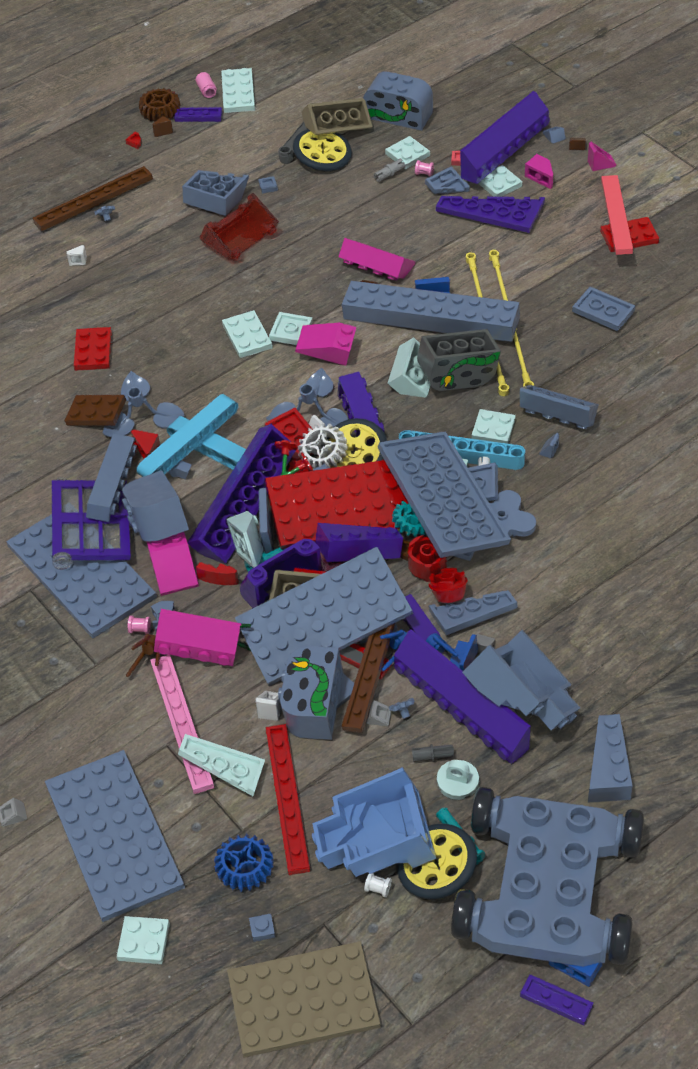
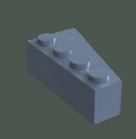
M620 714L599 715L588 803L631 800L632 780Z

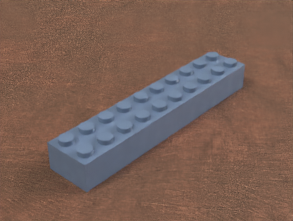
M358 281L350 282L342 302L343 318L345 320L442 333L488 329L493 339L510 342L513 341L520 319L519 302Z

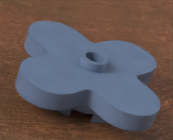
M511 490L498 493V500L489 503L509 537L512 535L513 537L516 535L522 537L529 536L535 531L536 519L532 514L520 511L521 497L518 493Z

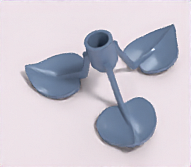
M320 368L305 384L301 385L299 389L301 397L298 398L297 408L291 402L280 403L266 419L270 421L293 408H296L299 412L302 402L306 404L315 403L321 415L324 416L320 420L326 427L328 424L334 427L340 422L348 420V417L342 410L337 408L329 409L326 414L323 412L317 401V396L325 397L329 395L333 390V382L324 369Z
M130 371L121 388V395H124L126 401H129L128 414L126 416L121 412L116 425L104 426L103 434L112 438L113 433L124 436L130 434L135 426L134 421L129 419L132 406L140 407L143 403L155 414L153 421L159 428L167 429L179 416L185 417L181 408L168 402L160 403L157 411L154 410L146 398H144L150 391L148 381Z

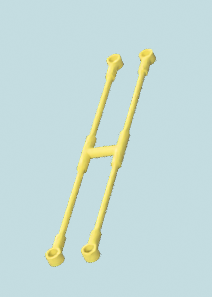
M491 250L489 252V260L492 261L493 267L496 270L503 300L508 301L500 272L499 252ZM469 252L466 254V263L469 264L470 271L473 274L478 297H483L476 273V255ZM515 331L514 342L523 373V387L527 385L534 386L526 370L518 336ZM498 362L496 369L499 383L498 393L500 396H507L509 394V386L505 382Z

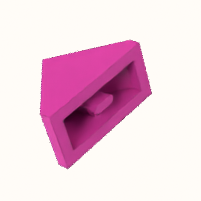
M592 141L589 143L587 162L592 171L616 166L611 154Z

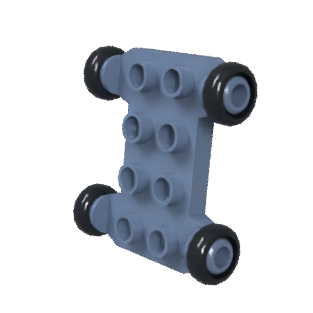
M479 787L476 790L472 808V832L478 835H486L491 828V837L509 844L499 900L483 902L481 898L476 900V895L471 890H458L452 913V936L456 939L466 940L470 937L471 932H473L472 942H477L495 953L582 967L600 962L605 963L607 953L611 963L624 965L629 956L632 918L627 914L619 913L613 917V921H610L608 918L604 921L590 914L597 858L618 856L619 847H621L623 856L637 857L640 853L643 812L637 809H629L625 817L623 814H618L617 817L603 808L521 796L501 799V796L496 795L494 797V791L491 788Z

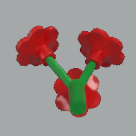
M288 440L275 442L276 449L282 450L283 465L281 475L313 471V468L302 452V460L291 461L288 472H286L289 451L297 450V443Z

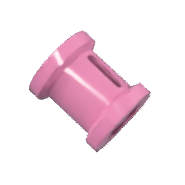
M417 160L415 174H425L431 177L434 171V163H423Z
M129 616L128 633H150V617L134 618V616Z

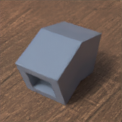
M180 461L169 470L171 477H180L186 480L191 464Z
M160 601L152 605L151 610L154 617L157 619V614H160L161 609L175 611L174 601Z

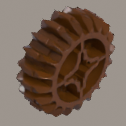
M165 88L147 91V93L142 94L139 101L141 115L144 116V119L154 120V122L163 116L172 119L175 113H177V109H180L181 106L178 94L175 91H171V89L166 90Z

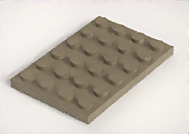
M361 941L227 969L243 1058L381 1028Z

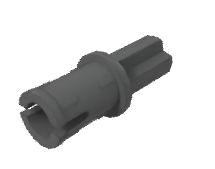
M430 744L429 747L412 748L413 762L430 759L434 761L435 758L454 756L453 745L433 746Z

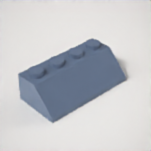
M533 385L520 388V407L525 408V412L532 414L539 412L542 413V417L549 419L556 417L559 418V422L566 424L573 422L577 424V427L583 429L593 426L599 404Z

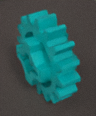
M402 501L401 505L397 504L392 514V522L395 523L394 527H400V532H407V536L410 533L414 537H417L418 533L424 535L425 530L409 502L406 504V502Z

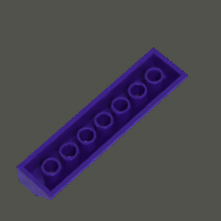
M532 91L460 150L461 179L478 184L549 124V110L535 91Z
M272 424L259 428L187 543L200 555L226 564L235 550L226 519L246 511L256 516L259 511V489L266 488L265 478L282 474V450L276 449L275 442L290 440ZM296 450L289 451V456L287 457V464Z
M413 630L407 632L394 654L395 670L399 674L405 675L412 685L418 686L423 690L428 698L435 700L441 709L447 710L452 714L457 722L464 724L471 734H476L482 739L487 747L493 748L503 760L513 764L529 750L531 726L505 705L501 704L498 706L478 691L462 673L463 671Z

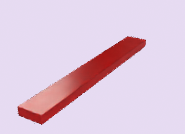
M286 724L265 727L288 875L310 872Z

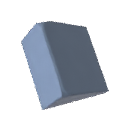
M555 126L543 131V134L551 143H556L566 138L564 128Z
M559 433L554 434L545 442L539 455L553 458L559 447Z

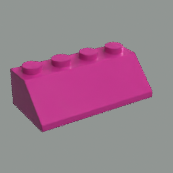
M344 238L338 256L344 259V263L353 265V262L359 264L358 268L364 270L371 268L373 273L378 275L386 273L388 274L387 278L396 281L398 278L404 279L416 263V261Z
M161 609L154 652L196 659L202 662L218 663L224 666H233L241 623Z

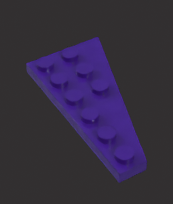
M441 196L436 205V211L530 233L545 203V197H539V199H530V197L515 199L514 197L487 196V199H478V196H472V199H463L461 196Z

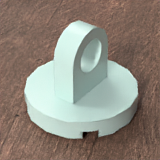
M451 760L442 765L437 773V786L441 793L450 799H465V797L473 795L479 785L477 769L464 760Z

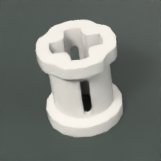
M374 873L368 874L364 891L377 892L382 894L383 897H387L392 879L374 876Z

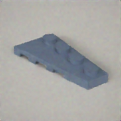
M507 590L486 594L480 599L470 597L465 598L464 602L445 603V605L436 607V604L429 605V612L445 635H449L516 609L518 606L517 601Z

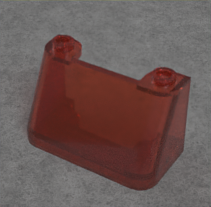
M254 193L247 197V203H241L237 210L219 222L215 221L212 223L210 221L207 223L199 239L205 245L229 261L232 259L233 261L237 260L242 252L268 234L271 236L277 231L276 227L279 221Z

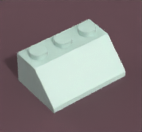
M413 337L399 346L388 384L399 394L425 398L428 395L430 383L417 362L420 342Z

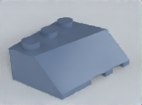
M198 170L182 186L183 203L226 216L242 199L249 175L234 177L232 173L219 175L218 172Z

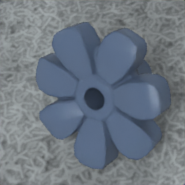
M103 206L94 213L95 215L103 216L105 222L111 220L109 214L115 210V207Z
M414 698L390 705L389 710L400 711L402 719L409 717L408 708L414 704Z

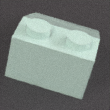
M246 511L226 520L237 554L254 568L259 564L264 549L261 535L257 530V526H259L258 520L255 515Z

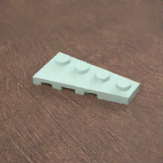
M187 734L184 735L178 755L251 796L254 795L265 759Z

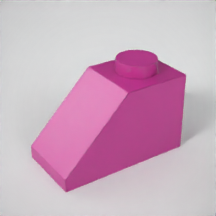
M536 154L525 163V177L549 189L553 188V171L550 160Z

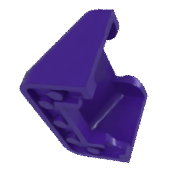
M302 539L252 568L240 585L241 596L252 608H255L269 600V595L266 591L272 588L275 570L294 571V568L322 571L320 547L311 539Z

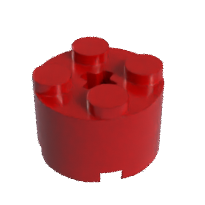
M421 535L414 538L409 544L408 568L414 576L430 582L429 577L432 573L437 575L441 573V569L447 568V557L440 558L429 537Z

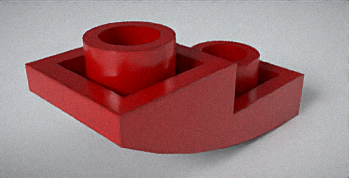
M199 562L196 566L197 577L204 582L217 585H237L239 583L238 572L231 566L220 563L216 569L212 565Z

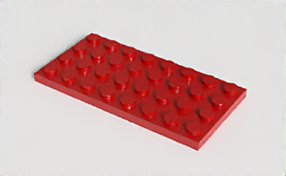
M385 460L265 478L281 549L288 548L302 539H311L315 542L318 523L395 528V523L392 522V514L396 505H401L402 501L408 504V500Z

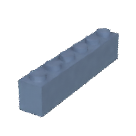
M113 433L87 503V518L109 522L111 515L115 514V503H119L121 495L119 491H122L124 487V479L128 478L129 468L132 466V456H135L137 446L134 445V437Z

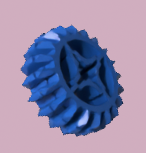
M246 833L244 838L237 834L235 840L229 837L228 844L222 842V849H217V856L214 858V867L218 878L223 880L225 886L230 884L232 890L238 886L242 892L244 887H247L249 891H251L253 885L259 888V881L266 883V876H271V869L274 864L270 847L265 845L263 839L258 841L256 835L250 839ZM253 853L261 858V862L256 861V858L253 857ZM227 863L232 864V867H235L234 872L227 867Z

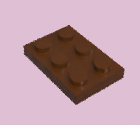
M76 395L64 421L67 426H115L126 398L124 395Z

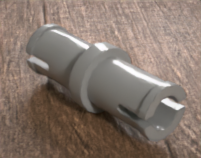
M400 158L375 172L373 175L376 181L380 182L405 168L403 160Z

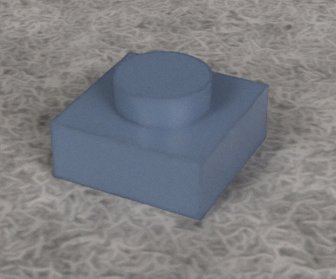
M271 914L249 918L253 942L275 938Z

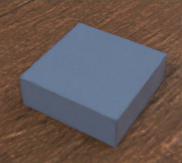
M274 176L258 179L262 194L278 191Z

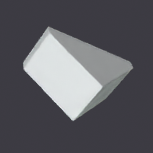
M264 691L256 697L258 718L273 721L279 720L281 703L278 699V692Z

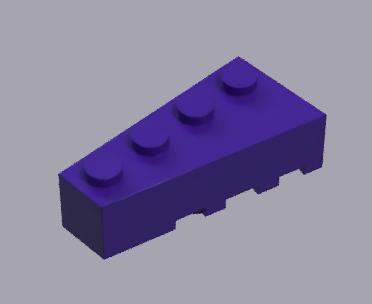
M360 372L340 376L338 379L337 396L339 400L342 399V406L344 411L347 410L348 419L359 418L369 420L378 425L385 433L382 422L379 423L377 408H373L372 395L366 390L367 383L365 378L361 377ZM354 430L356 437H358L361 431ZM374 438L366 441V445L375 443Z
M318 523L315 543L320 547V552L327 562L349 561L375 547H378L384 559L400 558L403 537L396 528Z

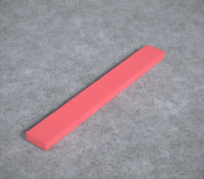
M618 175L601 176L615 254H633Z

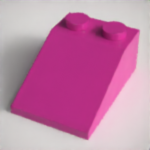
M340 322L303 325L295 352L346 366L356 327Z
M184 532L158 541H146L161 596L199 587Z

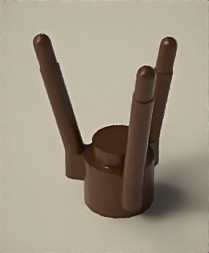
M146 634L143 639L131 647L132 650H135L142 645V652L130 667L126 677L131 675L145 654L151 655L156 653L155 666H159L161 653L154 652L156 635Z

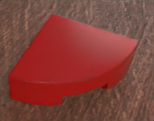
M136 131L125 139L127 145L139 149L142 144L141 137Z

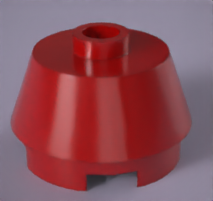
M457 568L441 569L440 574L435 575L432 573L430 575L429 588L438 602L452 603L464 597L468 581L464 571L457 572Z

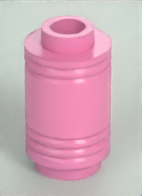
M206 72L198 74L195 81L203 96L207 98L215 96L217 88L210 75Z

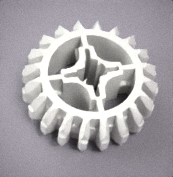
M323 423L321 427L315 425L313 430L308 428L309 433H303L304 439H299L301 445L298 446L300 451L298 455L301 460V453L303 452L313 469L321 467L323 464L331 468L332 466L338 467L337 462L343 463L341 457H346L345 451L348 450L347 439L344 437L343 432L336 426L333 428L331 424H328L326 427ZM327 437L335 439L336 442L328 441ZM310 453L318 455L319 459L311 457Z

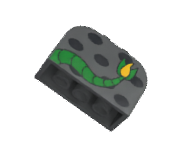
M488 329L421 336L417 362L430 385L435 390L445 391L478 387L489 382L495 375L501 350Z

